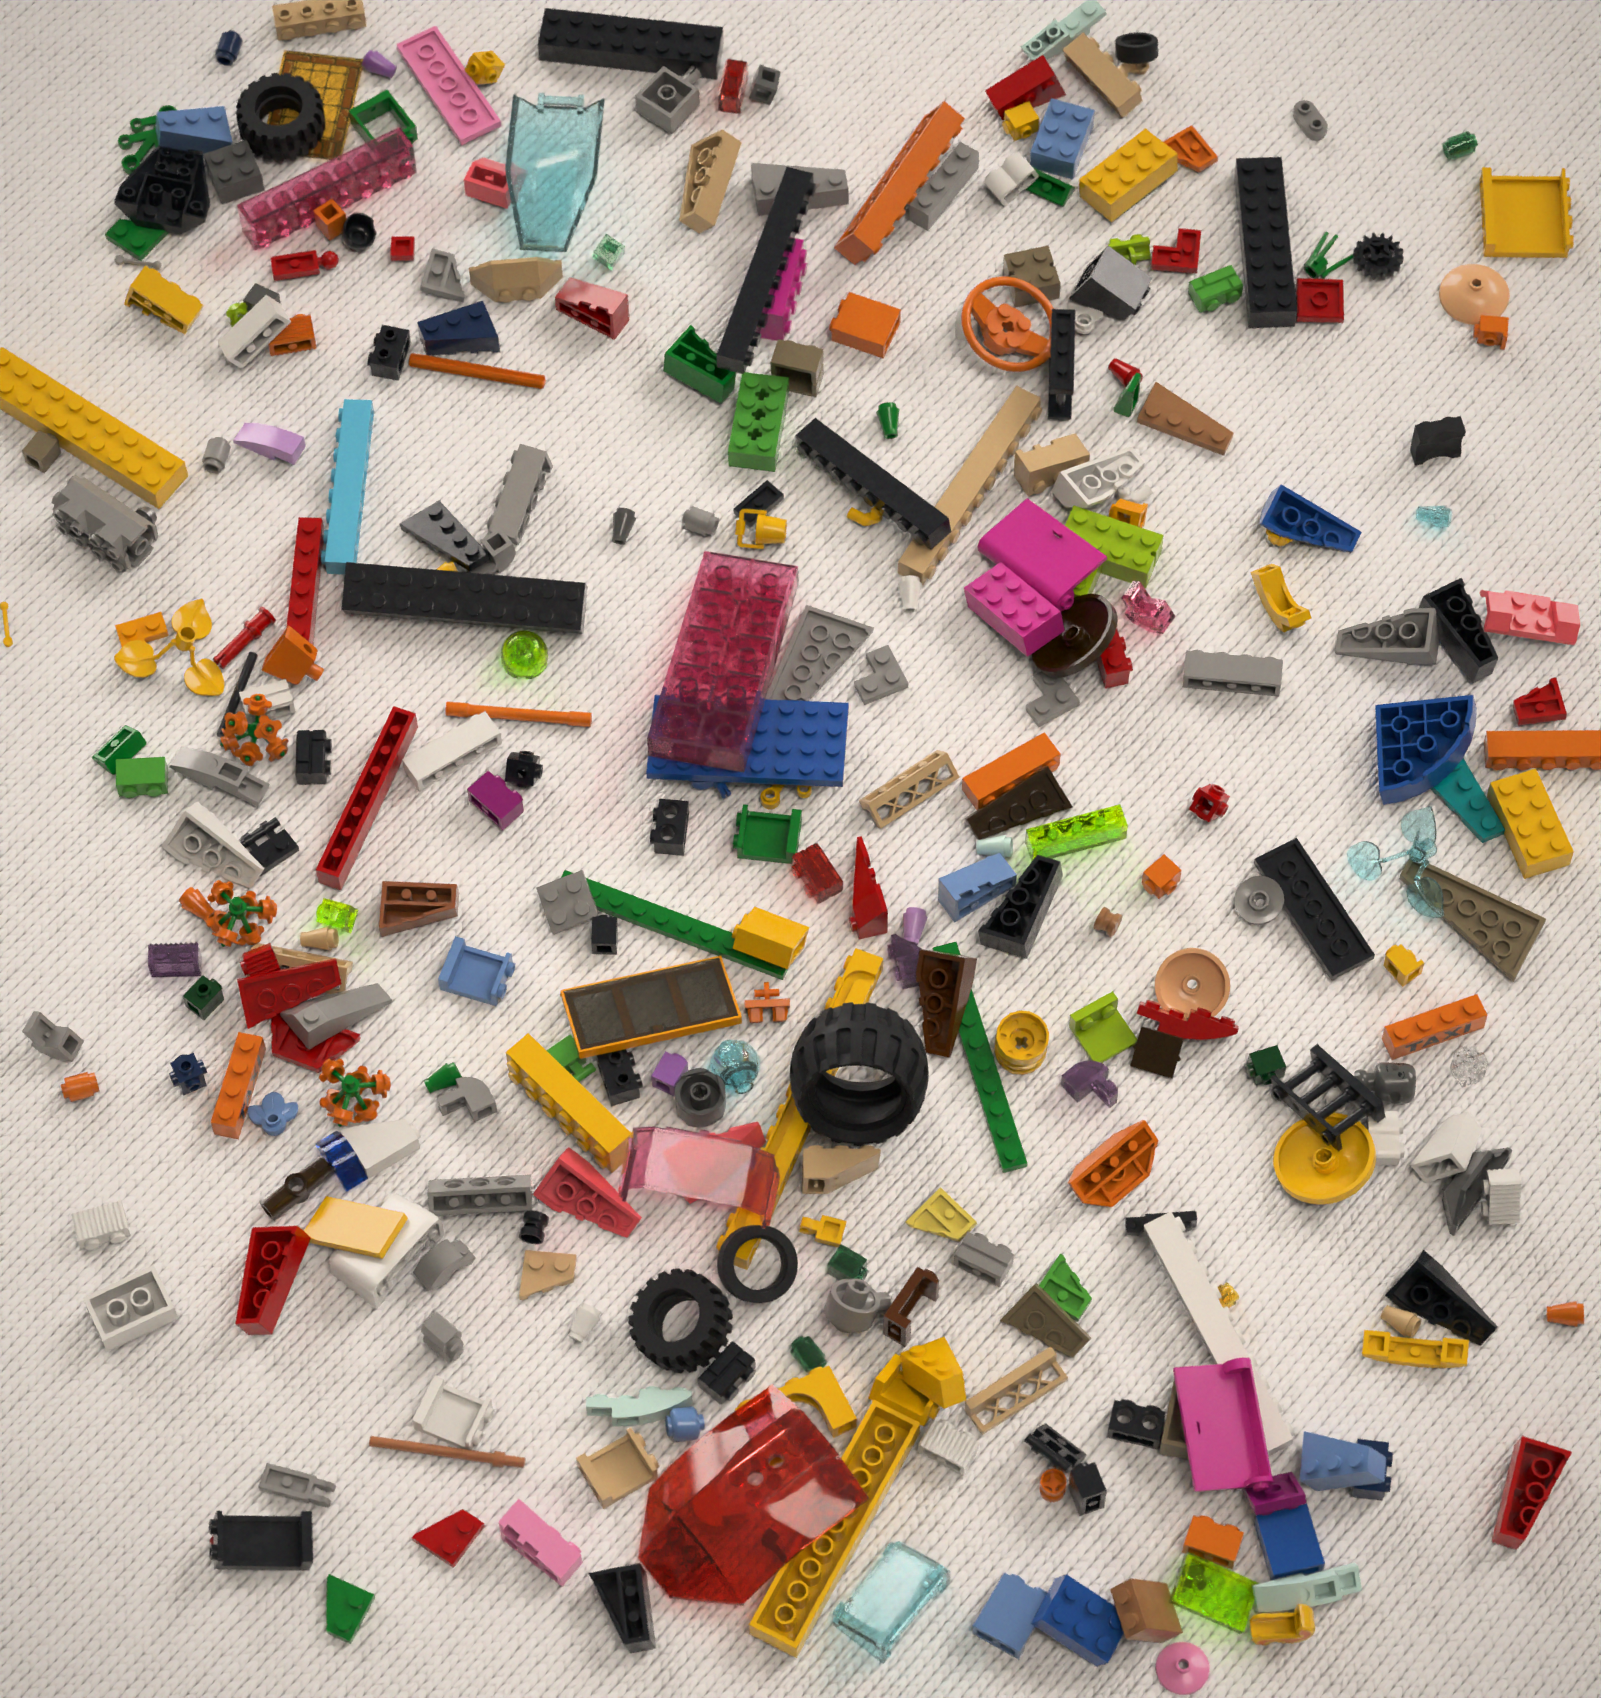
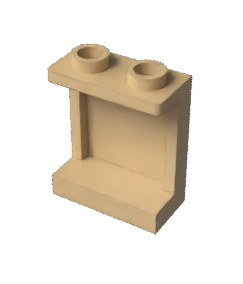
M631 1427L626 1430L627 1434L592 1455L587 1456L586 1453H583L576 1457L578 1469L603 1509L658 1478L657 1468H659V1464L652 1453L650 1455L647 1454L644 1449L646 1443L639 1432L635 1434Z

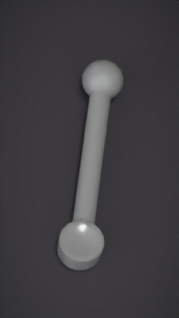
M122 255L115 257L117 265H122L123 263L153 267L156 270L162 267L160 261L147 262L125 259Z

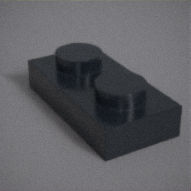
M766 480L733 508V513L738 518L742 509L766 510L768 513L784 500V494ZM745 513V524L751 528L757 523L758 514Z

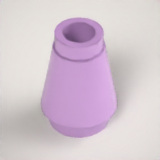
M908 907L906 913H903L905 944L918 945L928 919L924 909Z

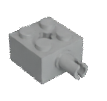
M663 66L635 95L636 112L668 133L673 134L700 105L699 88L693 85L701 78L700 71L691 66L680 77Z

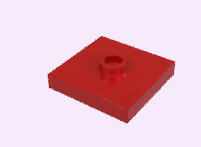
M1297 278V322L1343 323V279Z

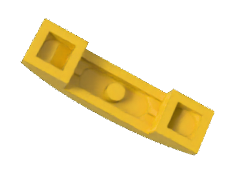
M1364 1330L1362 1356L1391 1364L1423 1368L1467 1366L1469 1340L1443 1338V1341L1394 1337L1390 1336L1391 1332Z

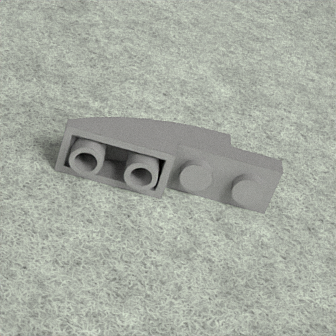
M180 747L169 768L211 789L217 786L256 807L259 806L270 786L269 783L249 774V768L214 753L189 747Z

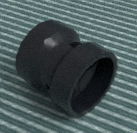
M525 1211L523 1217L524 1227L520 1229L518 1237L530 1244H542L545 1237L543 1231L548 1225L549 1217L539 1211Z

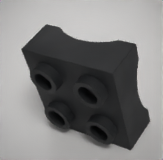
M1449 416L1432 422L1423 421L1415 425L1410 447L1415 466L1424 464L1429 459L1435 457H1461L1462 438L1466 435L1461 416Z

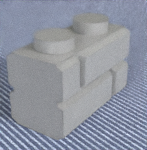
M967 1232L954 1256V1265L1000 1287L1013 1265L1014 1254L1011 1253L1010 1248L1003 1244L996 1246L988 1242V1238L981 1233L972 1234Z

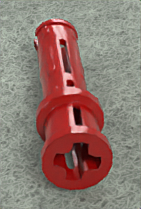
M261 606L258 609L259 612L250 621L247 620L244 623V629L213 657V661L217 665L220 664L219 667L221 669H225L253 639L260 638L262 636L261 633L270 624L276 622L274 616L266 608Z

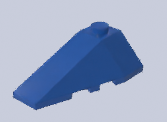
M1282 484L1270 493L1261 511L1260 525L1280 537L1349 553L1353 551L1362 533L1360 530Z

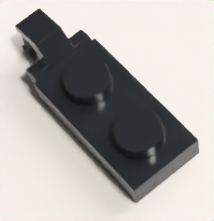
M1172 1212L1175 1218L1179 1216L1186 1229L1183 1232L1196 1228L1198 1221L1197 1212ZM1167 1213L1127 1217L1125 1219L1126 1235L1140 1236L1144 1232L1145 1224Z

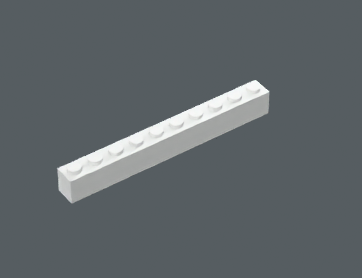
M1169 1212L1145 1224L1144 1232L1214 1363L1223 1364L1235 1358H1251L1268 1456H1271L1292 1445V1436L1295 1435V1432L1289 1421H1283L1280 1415L1283 1410L1277 1398L1272 1399L1267 1390L1271 1388L1264 1375L1259 1376L1255 1369L1258 1363L1252 1352H1246L1243 1346L1246 1341L1240 1329L1235 1331L1231 1321L1234 1318L1227 1306L1222 1307L1219 1301L1222 1298L1216 1284L1210 1285L1207 1276L1210 1275L1205 1263L1203 1261L1199 1263L1194 1255L1198 1251L1191 1239L1186 1240L1183 1231L1186 1229L1179 1216L1175 1218L1173 1213Z

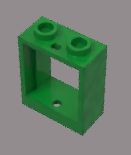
M388 89L349 110L351 125L379 161L385 157L392 156L396 151L405 146H410L418 140L416 125ZM390 112L403 130L378 143L364 125Z

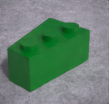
M692 325L665 352L663 372L722 404L735 389L736 372L717 368V353L709 347V343L705 338L701 339L695 333V328Z

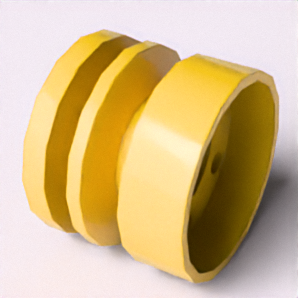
M1021 1010L1009 1013L1001 1020L997 1027L994 1053L997 1062L1003 1069L1012 1074L1024 1075L1034 1072L1042 1065L1046 1058L1049 1041V1031L1046 1023L1040 1016L1030 1011ZM1022 1045L1025 1046V1048H1024V1047H1021L1020 1049H1017V1048H1016V1046H1018V1047H1020V1046H1022Z

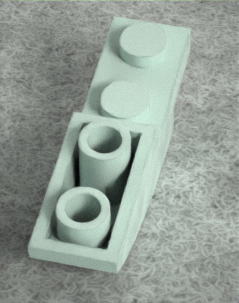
M1086 0L1061 21L1058 22L1055 19L1023 44L1021 49L1032 61L1041 55H1044L1046 60L1062 53V49L1083 32L1086 36L1091 33L1090 28L1107 15L1106 10L1096 0Z
M649 1386L646 1389H639V1399H634L630 1395L608 1398L607 1395L596 1394L593 1397H586L587 1416L611 1417L613 1427L652 1423L665 1419V1416H669L670 1411L674 1408L691 1406L693 1402L692 1391H687L686 1388L675 1387L672 1390H661L659 1387Z
M1355 1563L1309 1575L1299 1573L1252 1586L1257 1612L1292 1610L1298 1604L1312 1607L1342 1600L1344 1595L1362 1591L1359 1566Z

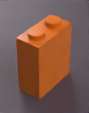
M849 292L846 299H842L839 304L837 318L833 317L831 320L829 331L832 334V341L884 358L901 323V309Z

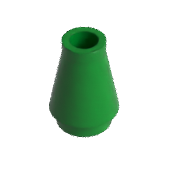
M886 402L878 405L876 414L883 430L884 438L894 439L898 437L899 408H897L896 403Z
M452 1062L450 1064L445 1063L423 1081L431 1094L438 1090L456 1086V1079L462 1076L456 1064Z

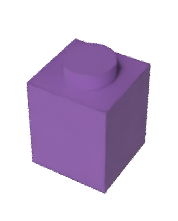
M665 1051L651 1075L652 1086L675 1096V1086L681 1079V1076L688 1071V1061L677 1053L670 1054Z

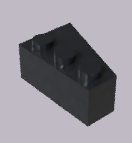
M637 1563L588 1573L624 1646L630 1654L656 1649L647 1572L643 1566Z

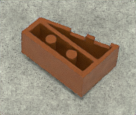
M382 881L379 919L381 936L384 937L457 917L459 906V889L457 884Z

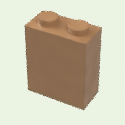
M1130 1578L1110 1589L1126 1639L1164 1643L1183 1633L1167 1583Z

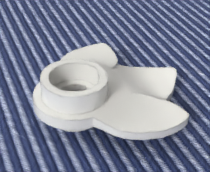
M1073 301L1069 303L1068 309L1075 310V331L1081 334L1092 332L1095 328V323L1103 317V312Z

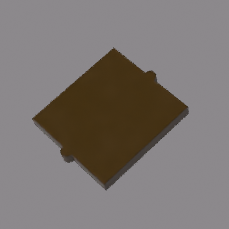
M1141 1026L1137 1043L1133 1045L1135 1050L1130 1066L1173 1079L1177 1062L1181 1060L1179 1055L1184 1038Z

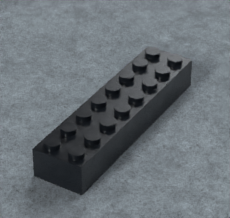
M545 8L538 39L539 61L657 73L664 66L678 76H683L693 66L700 71L701 78L718 80L724 46L723 27Z
M1282 157L1236 158L1234 181L1248 328L1295 327L1297 306Z

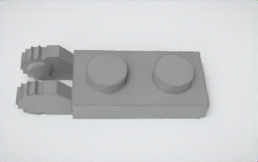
M266 1463L258 1486L261 1491L305 1503L311 1502L327 1508L330 1506V1499L313 1494L314 1488L316 1487L327 1492H335L336 1489L334 1483L319 1479L315 1475L271 1463Z

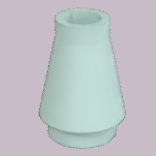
M1002 835L977 840V855L993 856L1001 853L1005 859L1012 857L1013 839L1012 837Z

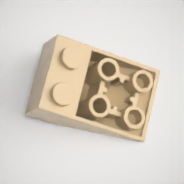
M819 1145L804 1148L802 1159V1194H829L879 1168L881 1149H875L874 1146L869 1145L861 1146L860 1149H849L848 1146L844 1145L835 1146L834 1149H824L823 1146Z

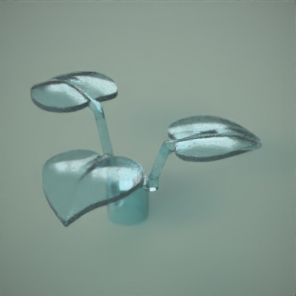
M1432 806L1411 811L1402 818L1401 830L1406 840L1413 842L1410 849L1386 858H1380L1378 846L1369 841L1358 842L1348 849L1347 857L1349 864L1360 878L1367 881L1375 880L1382 874L1381 863L1409 855L1413 862L1421 863L1422 865L1414 877L1415 883L1407 887L1408 901L1418 913L1424 916L1441 918L1445 915L1443 910L1444 898L1440 885L1430 877H1422L1420 879L1425 867L1429 865L1428 859L1437 853V846L1435 844L1436 821Z

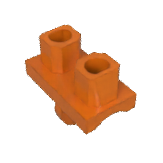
M764 982V989L754 990L755 997H765V999L745 1000V1010H748L750 1023L763 1022V1009H773V1022H786L788 1008H790V998L770 999L771 996H779V989H769V982Z

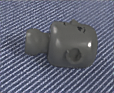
M1380 1062L1375 1066L1374 1073H1368L1363 1069L1354 1072V1077L1370 1091H1373L1383 1103L1406 1104L1410 1103L1415 1097L1416 1071L1410 1064Z

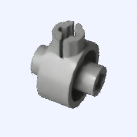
M856 1278L836 1281L832 1285L824 1306V1314L839 1331L844 1333H861L872 1327L876 1315L886 1313L891 1306V1298L887 1292H876L864 1280Z

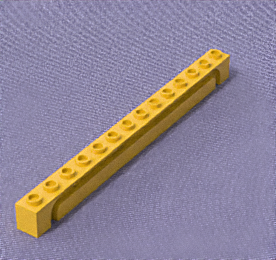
M855 948L853 955L847 956L843 967L845 969L843 977L839 976L834 986L836 992L833 998H828L824 1010L830 1007L842 1006L843 1003H868L883 971V958ZM838 1068L826 1072L835 1076ZM790 1084L785 1095L788 1098L785 1104H780L777 1110L776 1118L778 1120L775 1126L771 1125L767 1132L766 1140L768 1142L765 1148L761 1147L757 1154L756 1161L758 1164L755 1170L751 1169L746 1179L748 1186L745 1191L739 1193L736 1201L738 1208L735 1213L729 1215L726 1223L728 1230L725 1236L721 1235L716 1245L718 1251L726 1238L737 1229L749 1225L768 1226L811 1131L810 1124L804 1122L797 1110ZM761 1238L751 1239L738 1249L734 1259L735 1266L748 1270L761 1242Z

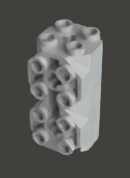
M72 476L68 484L52 498V504H54L52 514L58 522L56 525L57 529L64 535L69 534L81 547L92 544L94 555L101 560L105 559L110 562L116 571L121 572L123 569L131 568V565L137 567L151 554L154 548L150 545L152 539L157 541L159 536L156 525L85 477Z

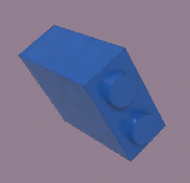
M1307 1504L1299 1505L1295 1509L1285 1508L1273 1511L1269 1515H1256L1254 1526L1270 1581L1299 1573L1309 1575L1323 1571L1325 1562Z

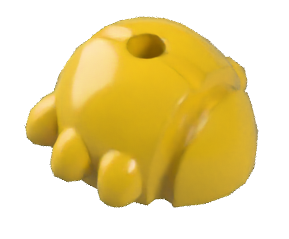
M1266 529L1268 539L1274 545L1284 546L1293 541V539L1280 537Z

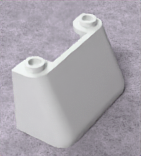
M397 1193L387 1195L382 1200L380 1208L403 1212L408 1219L383 1259L344 1250H336L329 1259L330 1273L375 1309H378L385 1301L382 1294L386 1288L391 1289L393 1286L392 1280L423 1247L427 1249L430 1246V1240L437 1244L445 1236L443 1223L440 1218Z

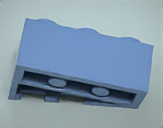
M225 106L156 112L155 130L159 146L188 151L189 149L203 151V154L233 144Z
M1303 1431L1300 1481L1316 1491L1384 1482L1386 1457L1369 1446Z

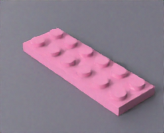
M436 25L396 44L397 51L461 145L501 127V120L472 78L464 71V66Z

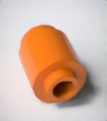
M87 1071L64 1078L65 1083L60 1084L64 1099L69 1098L71 1102L92 1097L94 1093L100 1092L94 1072L88 1074Z

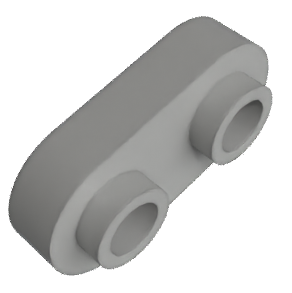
M1307 100L1297 102L1293 108V118L1306 137L1313 141L1324 139L1327 135L1328 124L1316 106Z

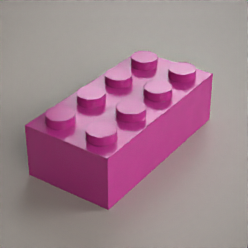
M794 238L796 239V245L793 253L789 252L788 268L786 271H782L781 287L774 292V306L767 311L768 321L766 327L760 330L761 338L775 341L778 339L784 340L785 334H789L791 331L792 320H790L791 314L795 315L797 308L795 298L796 295L800 296L801 276L805 277L807 272V263H805L807 250L804 249V240Z
M1002 562L964 587L968 608L1027 657L1065 631L1061 611Z

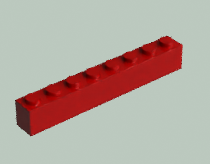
M395 706L392 707L318 863L316 874L320 884L342 890L402 763V759L418 729L416 713Z

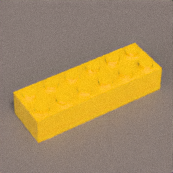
M529 1033L506 1051V1065L511 1081L516 1085L521 1084L526 1089L525 1093L533 1102L537 1100L543 1106L542 1109L549 1118L555 1117L560 1122V1128L567 1135L572 1134L583 1151H589L594 1155V1160L602 1169L606 1167L613 1173L634 1154L632 1133Z

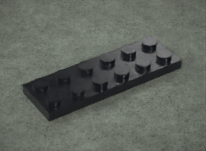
M1297 837L1254 859V865L1260 874L1273 879L1281 887L1284 894V910L1331 981L1374 959V952Z

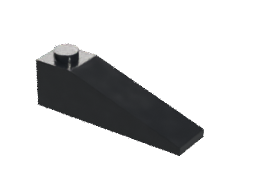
M1422 1250L1385 1294L1401 1310L1416 1313L1417 1316L1428 1320V1323L1435 1326L1438 1324L1451 1330L1453 1334L1480 1346L1498 1328L1452 1275L1425 1250Z

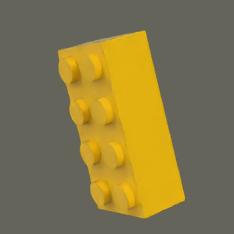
M1145 128L1079 179L1080 198L1112 222L1178 171L1177 153Z
M1536 768L1490 782L1487 798L1505 829L1504 836L1523 878H1530L1570 865L1574 853L1573 848Z

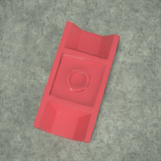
M1486 590L1479 592L1481 597L1486 598L1487 616L1484 632L1575 645L1580 629L1578 605L1551 601L1550 597L1506 590L1504 593Z

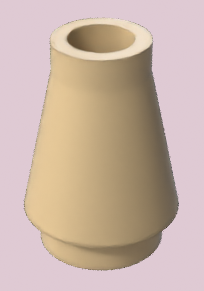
M327 926L308 932H301L300 942L302 947L331 951L332 948L338 947L339 935L336 928Z
M1389 1305L1384 1308L1381 1314V1319L1390 1324L1404 1337H1414L1422 1321L1417 1317L1416 1313L1393 1308Z

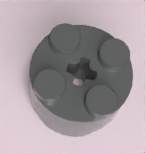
M704 1068L691 1069L681 1076V1079L675 1086V1104L680 1118L690 1127L709 1126L723 1118L726 1109V1092L724 1082L720 1076Z

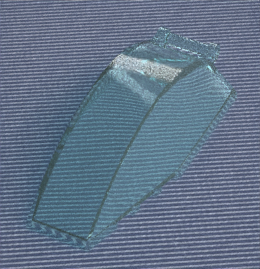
M538 93L537 105H534L521 97H517V94H513L505 173L520 250L567 252L598 176L605 98H601V100L584 107L585 95L579 94L578 97L546 96L545 93Z

